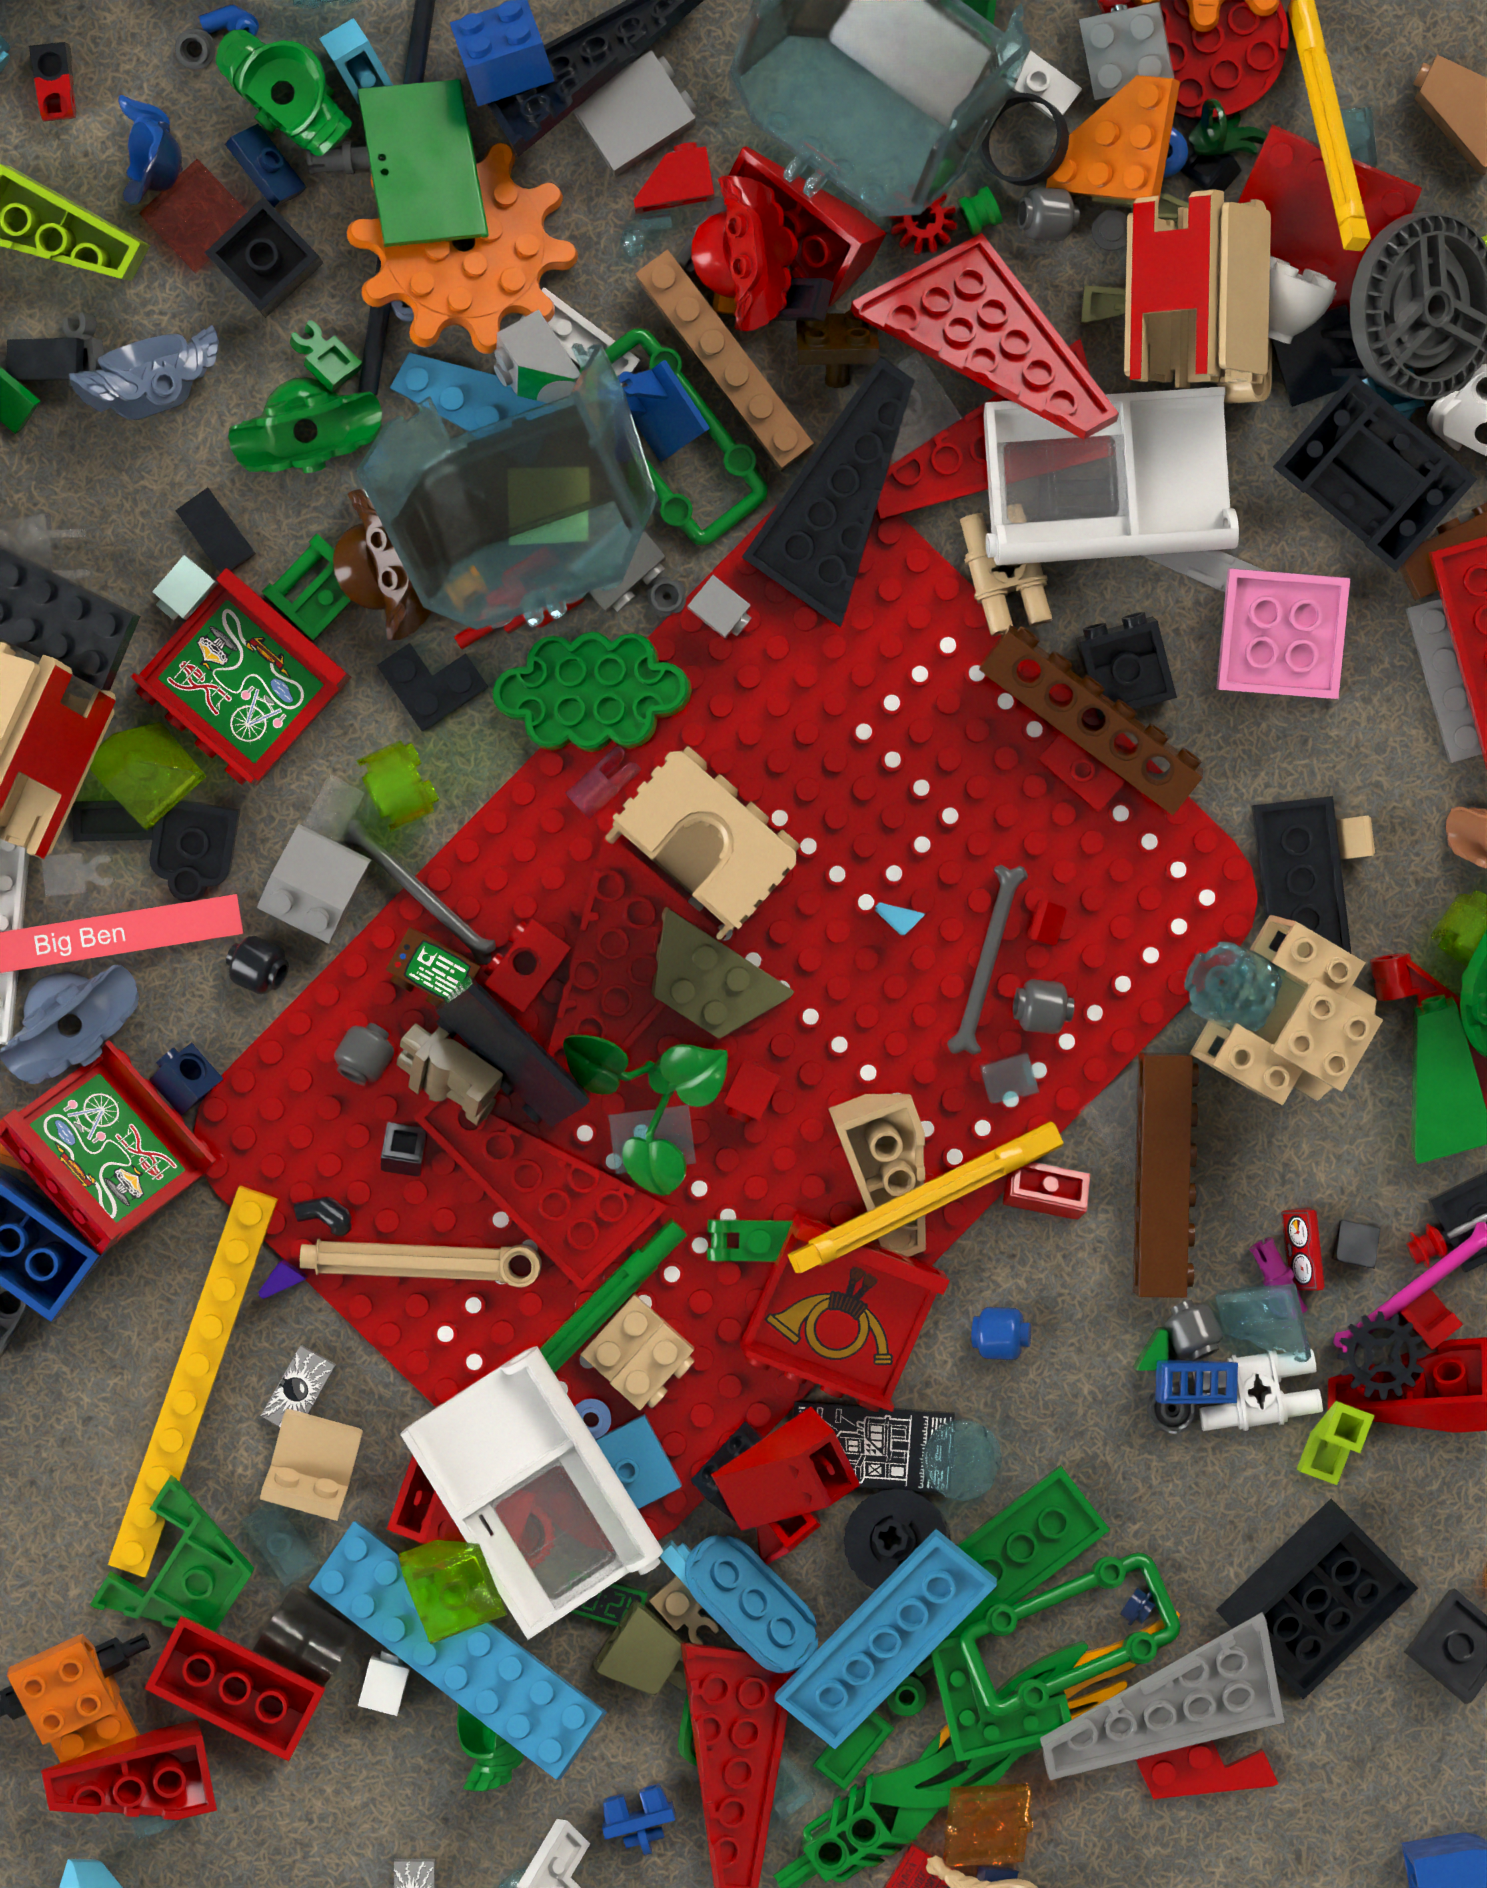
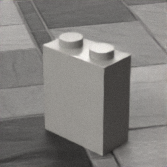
M652 50L627 65L573 111L615 177L696 125V118L693 114L698 109L686 90L681 93L678 92L671 81L676 75L664 56L657 59Z

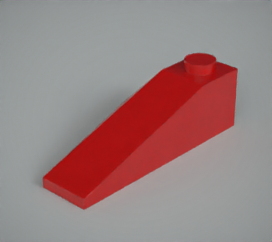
M747 146L741 149L728 175L752 178L754 181H759L774 190L776 203L782 207L784 212L783 227L791 230L798 241V252L791 263L794 269L791 271V274L794 278H825L834 282L828 307L833 306L871 265L887 234L856 208Z
M198 1720L159 1728L41 1770L49 1811L99 1814L100 1812L123 1813L127 1817L150 1815L163 1816V1819L180 1820L217 1811L203 1736Z

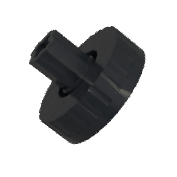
M886 1489L868 1496L852 1512L845 1528L844 1552L851 1570L855 1572L859 1580L876 1590L903 1563L898 1562L906 1560L913 1553L916 1547L914 1531L918 1539L917 1547L935 1529L950 1541L951 1534L943 1514L928 1499L909 1490ZM896 1534L902 1538V1542L900 1545L893 1544L891 1548L888 1543L884 1542L886 1535Z

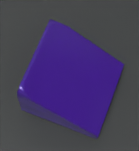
M281 1260L259 1290L258 1296L263 1299L307 1279L308 1275L286 1260Z

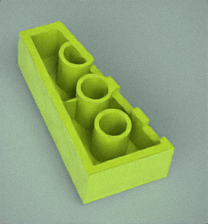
M0 164V246L112 277L133 280L151 245L11 166Z

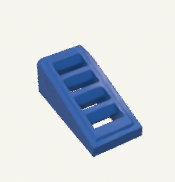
M1157 1360L1155 1400L1160 1404L1237 1403L1238 1362ZM1203 1371H1210L1209 1393H1203ZM1219 1371H1226L1225 1394L1218 1393ZM1173 1372H1180L1179 1393L1172 1392ZM1188 1372H1195L1194 1393H1188Z

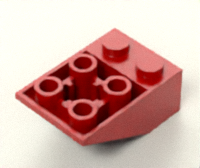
M809 1407L711 1474L741 1531L828 1508L861 1485L835 1432L812 1407Z
M412 1455L387 1530L420 1543L478 1561ZM520 1487L498 1501L494 1506L495 1513L517 1548L536 1493Z

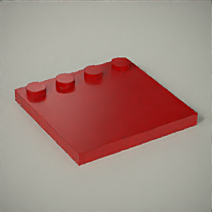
M1272 124L1237 203H1247L1253 199L1263 201L1266 210L1271 214L1270 256L1289 262L1290 266L1299 269L1298 274L1302 275L1306 268L1327 276V279L1336 282L1334 289L1337 292L1328 309L1346 304L1350 316L1353 281L1359 263L1368 246L1387 225L1404 215L1412 213L1422 188L1352 158L1371 240L1363 251L1345 250L1340 236L1320 144Z

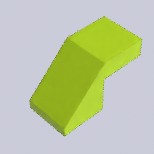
M1335 1401L1311 1431L1297 1470L1337 1485L1350 1450L1361 1453L1374 1415Z

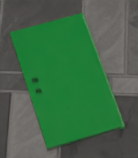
M455 79L358 89L357 95L384 247L488 237V227L461 80Z

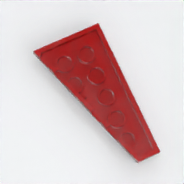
M1080 338L1068 347L1090 374ZM996 394L986 402H1000L1011 400L1005 398L1000 394ZM985 403L889 466L877 507L879 520L988 490L984 431ZM1106 436L1088 437L1084 440L1072 438L1006 443L1002 448L1004 486L1111 457L1113 454L1109 439Z
M449 1098L437 1102L430 1100L413 1117L581 1291L669 1207V1205L491 1113L480 1125L476 1126L466 1118V1112L462 1109L463 1106Z
M681 1643L714 1888H758L788 1711L775 1701V1693L795 1671L776 1673L767 1670L759 1665L744 1649Z

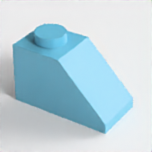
M354 18L319 38L358 106V89L393 86L370 42Z

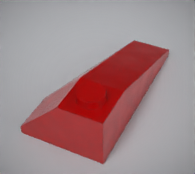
M1487 1337L1443 1341L1436 1347L1437 1352L1417 1359L1416 1364L1424 1368V1372H1413L1411 1377L1416 1385L1410 1387L1405 1383L1401 1384L1403 1395L1399 1397L1395 1395L1392 1389H1389L1386 1400L1380 1399L1378 1390H1373V1393L1367 1398L1364 1396V1385L1360 1384L1354 1389L1350 1387L1354 1379L1352 1374L1344 1376L1340 1374L1328 1378V1410L1335 1401L1373 1414L1374 1422L1452 1433L1487 1431ZM1408 1353L1400 1355L1401 1362L1405 1367L1408 1364ZM1371 1364L1368 1369L1371 1370L1376 1364ZM1377 1372L1370 1378L1371 1381L1377 1383H1388L1396 1380L1387 1372Z

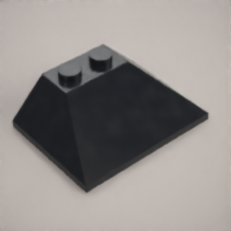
M1354 373L1273 466L1276 471L1302 493H1307L1360 538L1370 551L1395 572L1477 480L1473 474Z

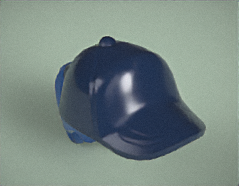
M120 95L118 102L122 112L134 121L128 139L130 166L126 174L130 181L124 189L123 198L127 203L137 205L147 191H166L174 186L179 173L183 170L182 152L179 144L170 134L169 118L161 109L151 104L135 101Z

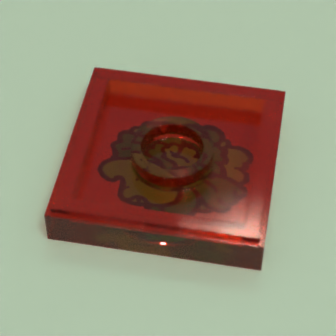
M196 159L178 176L172 188L162 191L139 215L196 274L210 260L204 252L246 214L247 210Z

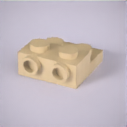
M636 1294L626 1302L580 1354L639 1410L645 1404L652 1409L668 1391L662 1385L672 1374L679 1379L695 1361L689 1356L694 1351V1346Z

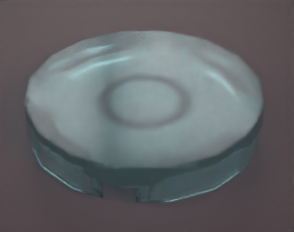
M958 1419L944 1423L932 1433L925 1445L922 1461L925 1477L933 1489L947 1498L966 1501L980 1497L992 1487L996 1480L994 1477L997 1474V1469L1000 1470L1002 1457L1000 1445L989 1429L974 1421Z

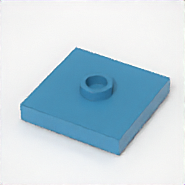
M645 1414L595 1439L637 1509L682 1487L679 1477Z

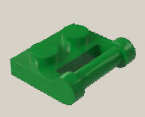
M317 533L308 541L311 545L273 585L269 583L261 591L313 641L352 602L341 590L334 575V549ZM324 556L330 564L291 603L285 595Z

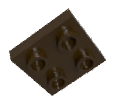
M851 310L846 313H826L824 322L796 321L798 365H825V385L828 387L843 388L850 384L849 364H876L879 360L878 328L854 316Z

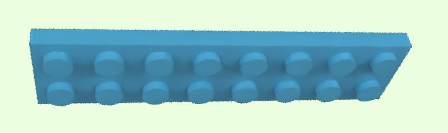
M354 1521L309 1585V1588L556 1780L563 1778L607 1714V1711L358 1521Z

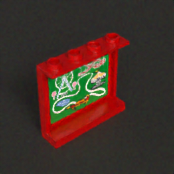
M225 568L216 578L219 584L142 672L139 675L133 673L130 677L139 684L134 691L146 702L153 706L158 701L169 711L164 717L181 732L188 728L199 737L194 744L206 755L213 759L218 754L228 763L224 770L241 785L248 781L257 786L352 677L232 571Z
M110 1040L103 1045L101 1055L92 1063L86 1066L82 1065L21 1111L17 1112L14 1109L0 1121V1143L100 1256L205 1176L216 1160L211 1154L208 1145L203 1140L196 1138L185 1125L182 1116L163 1101L158 1095L156 1087L138 1073L132 1066L127 1054L117 1049Z

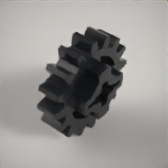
M1378 1311L1375 1322H1371L1366 1315L1361 1316L1362 1327L1360 1329L1353 1324L1347 1327L1353 1335L1351 1339L1340 1338L1339 1340L1340 1344L1347 1347V1351L1338 1354L1337 1359L1347 1361L1348 1365L1340 1373L1342 1376L1353 1375L1354 1379L1350 1384L1352 1389L1360 1384L1364 1385V1396L1367 1398L1370 1397L1373 1390H1378L1380 1399L1386 1400L1389 1389H1392L1395 1395L1399 1397L1403 1395L1401 1384L1405 1383L1407 1386L1414 1387L1416 1383L1411 1374L1413 1372H1424V1368L1417 1365L1416 1361L1426 1357V1352L1416 1350L1415 1346L1423 1338L1422 1336H1410L1409 1332L1413 1327L1411 1322L1403 1327L1399 1326L1398 1314H1394L1390 1321H1385L1383 1312ZM1383 1328L1391 1330L1393 1333L1387 1339H1375L1368 1331ZM1394 1341V1345L1388 1353V1358L1391 1360L1390 1364L1387 1365L1383 1362L1369 1370L1368 1368L1376 1356L1372 1351L1373 1347L1376 1346L1381 1349ZM1404 1342L1409 1355L1407 1367L1399 1361V1348ZM1356 1344L1364 1350V1364L1359 1369L1354 1358ZM1377 1372H1387L1396 1380L1388 1383H1377L1371 1381L1370 1378Z

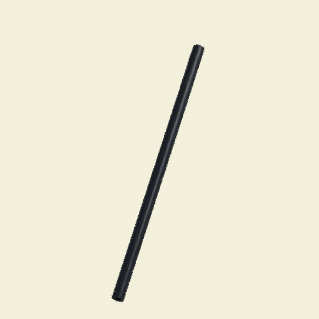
M415 0L403 85L424 83L436 0ZM377 257L375 275L380 271L381 261L379 257ZM391 302L382 307L370 306L358 393L371 392L374 395H378Z

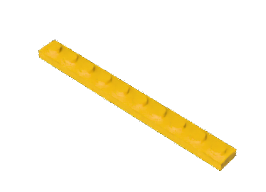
M239 1186L113 1547L108 1562L110 1566L144 1578L148 1575L167 1521L150 1510V1507L170 1475L179 1482L181 1481L278 1201L275 1197L243 1186Z

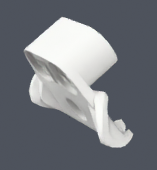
M1482 364L1460 391H1455L1435 401L1429 411L1427 424L1433 433L1453 449L1459 451L1463 444L1487 456V444L1480 443L1475 437L1476 428L1480 424L1487 422V394L1482 393L1477 388V383L1482 378L1487 377V364Z

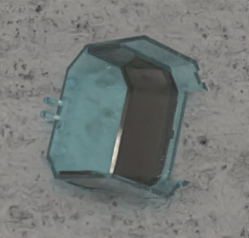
M753 0L729 73L751 122L796 155L795 159L785 169L783 177L792 182L802 174L807 165L816 170L805 182L803 192L806 195L812 197L823 187L827 180H830L876 216L920 215L966 172L968 165L1016 86L1031 50L1029 35L1025 34L1023 28L1024 11L1022 3L1014 9L1004 33L960 0Z
M573 343L571 348L582 372L570 393L571 395L453 438H450L430 396L417 404L420 412L406 421L403 416H397L384 425L356 472L424 608L476 630L490 625L492 628L502 627L521 614H524L527 623L533 627L543 621V611L546 609L554 619H557L566 613V603H572L581 599L588 591L600 588L602 591L610 590L623 582L657 503L658 495L652 482L626 395L603 345L593 344L587 348L588 351H585L582 344Z

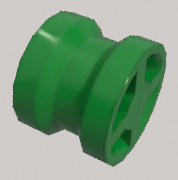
M987 185L980 188L978 193L970 198L962 196L957 199L959 210L973 236L981 233L984 226L989 224L996 226L1003 223L999 207Z

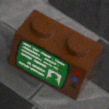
M409 927L386 970L393 974L391 982L409 992H412L414 986L428 993L426 1001L437 1007L469 974L475 979L482 966L419 930Z

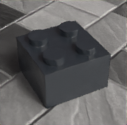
M264 197L204 252L265 318L323 264L320 256Z

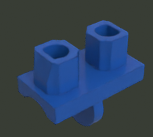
M660 1783L639 1789L644 1808L642 1810L629 1813L624 1794L604 1799L605 1820H603L602 1830L605 1840L637 1831L636 1834L623 1837L626 1849L641 1845L644 1856L652 1854L651 1842L663 1839L665 1836L662 1826L647 1830V1828L675 1821L676 1814L673 1801H667Z

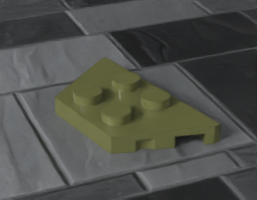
M665 907L662 913V920L664 921L661 942L658 943L656 955L658 962L657 970L653 976L651 994L720 1039L793 995L794 991L670 908Z

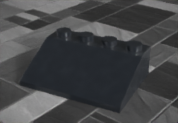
M470 974L435 1008L436 1013L440 1016L435 1021L438 1026L447 1031L452 1039L458 1034L469 1045L467 1047L468 1050L503 1073L500 1088L509 1096L516 1092L526 1102L522 1109L536 1124L539 1125L544 1120L552 1127L590 1102L585 1090Z
M1331 1498L1226 1599L1216 1611L1232 1629L1263 1612L1267 1622L1275 1672L1304 1700L1419 1588Z

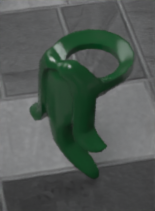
M1210 98L1204 101L1201 120L1191 132L1188 141L1194 147L1195 155L1215 156L1237 152L1256 155L1257 147L1254 143L1263 145L1267 133L1255 127H1238L1241 121L1239 113L1234 115L1231 120H1226L1224 109L1219 100ZM1214 108L1217 111L1219 122H1213Z

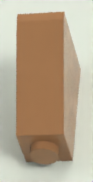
M1436 55L1430 65L1424 62L1421 65L1413 82V85L1419 87L1414 99L1473 169L1484 176L1487 173V78Z

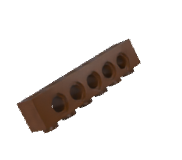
M1009 625L982 660L979 670L1170 814L1174 815L1203 778V769L1199 767L1202 763L1201 760L1189 750L1182 748L1178 751L1167 743L1168 735L1154 724L1150 723L1146 727L1135 719L1136 711L1122 700L1118 699L1114 703L1103 695L1104 687L1092 677L1085 675L1082 679L1071 671L1072 664L1063 655L1056 651H1052L1049 654L1037 644L1040 640L1031 631L1022 626L1017 630ZM1032 659L1039 664L1041 671L1034 677H1026L1020 673L1018 664L1023 660ZM1056 684H1066L1072 689L1073 696L1067 701H1058L1052 697L1050 690ZM1097 708L1104 713L1105 720L1099 725H1089L1084 721L1083 713L1087 709ZM1129 732L1137 738L1138 743L1132 749H1121L1115 743L1117 735ZM1153 757H1163L1169 762L1170 767L1166 772L1156 774L1149 770L1147 763Z

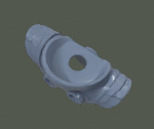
M210 325L206 330H201L196 336L189 339L188 342L182 335L165 334L122 346L98 358V363L102 370L69 373L71 386L80 396L81 400L95 410L103 412L111 408L128 420L136 421L181 405L188 398L192 381L196 378L204 377L207 368L213 367L218 354V334L214 326Z
M113 965L108 970L100 972L91 979L70 972L53 973L38 980L29 990L23 1005L24 1019L22 1023L24 1027L7 1042L6 1046L0 1049L1 1061L17 1078L30 1084H38L44 1079L56 1077L71 1064L81 1063L83 1066L89 1065L101 1055L102 1050L100 1046L103 1041L115 1034L138 1006L139 993L133 976L122 965ZM66 1014H74L82 1022L80 1031L75 1035H65L58 1029L59 1019Z

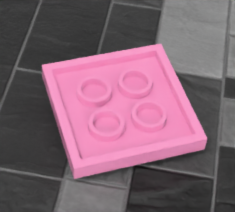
M1228 568L1216 689L1338 699L1350 578Z

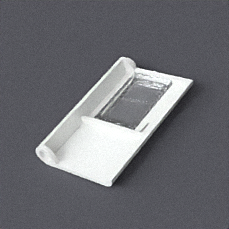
M1225 387L1105 394L1119 412L1117 422L1084 440L1013 401L985 403L984 431L991 533L986 534L985 542L987 557H994L996 565L1236 549L1238 546V518L1235 509L1230 508L1224 419Z
M538 1346L529 1348L401 1432L404 1442L528 1640L629 1572L638 1571L640 1575H643L660 1564L661 1561L658 1557L663 1553V1549Z

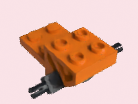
M142 1633L124 1643L115 1637L95 1647L83 1634H80L10 1666L7 1677L11 1686L0 1691V1717L7 1714L12 1720H15L27 1714L43 1745L51 1743L60 1763L139 1736L140 1733L119 1694L120 1688L113 1674L130 1666L129 1657L151 1648L146 1634Z

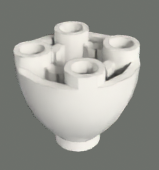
M1270 256L1268 337L1291 344L1293 336L1312 326L1326 312L1337 292L1334 289L1336 282L1327 279V276L1306 268L1302 275L1298 274L1299 269L1290 266L1289 262Z

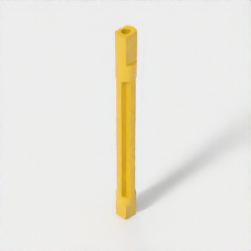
M1291 0L1287 8L1343 248L1345 250L1363 251L1371 237L1315 0Z
M1050 1121L809 1240L808 1245L787 1254L795 1273L805 1272L817 1265L823 1266L1063 1147L1064 1143L1058 1129Z

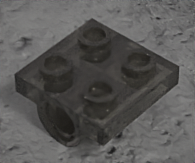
M292 1586L252 1651L324 1687L360 1629Z

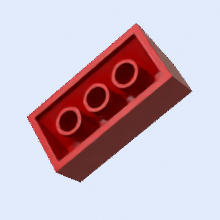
M181 1615L144 1689L289 1762L326 1688Z

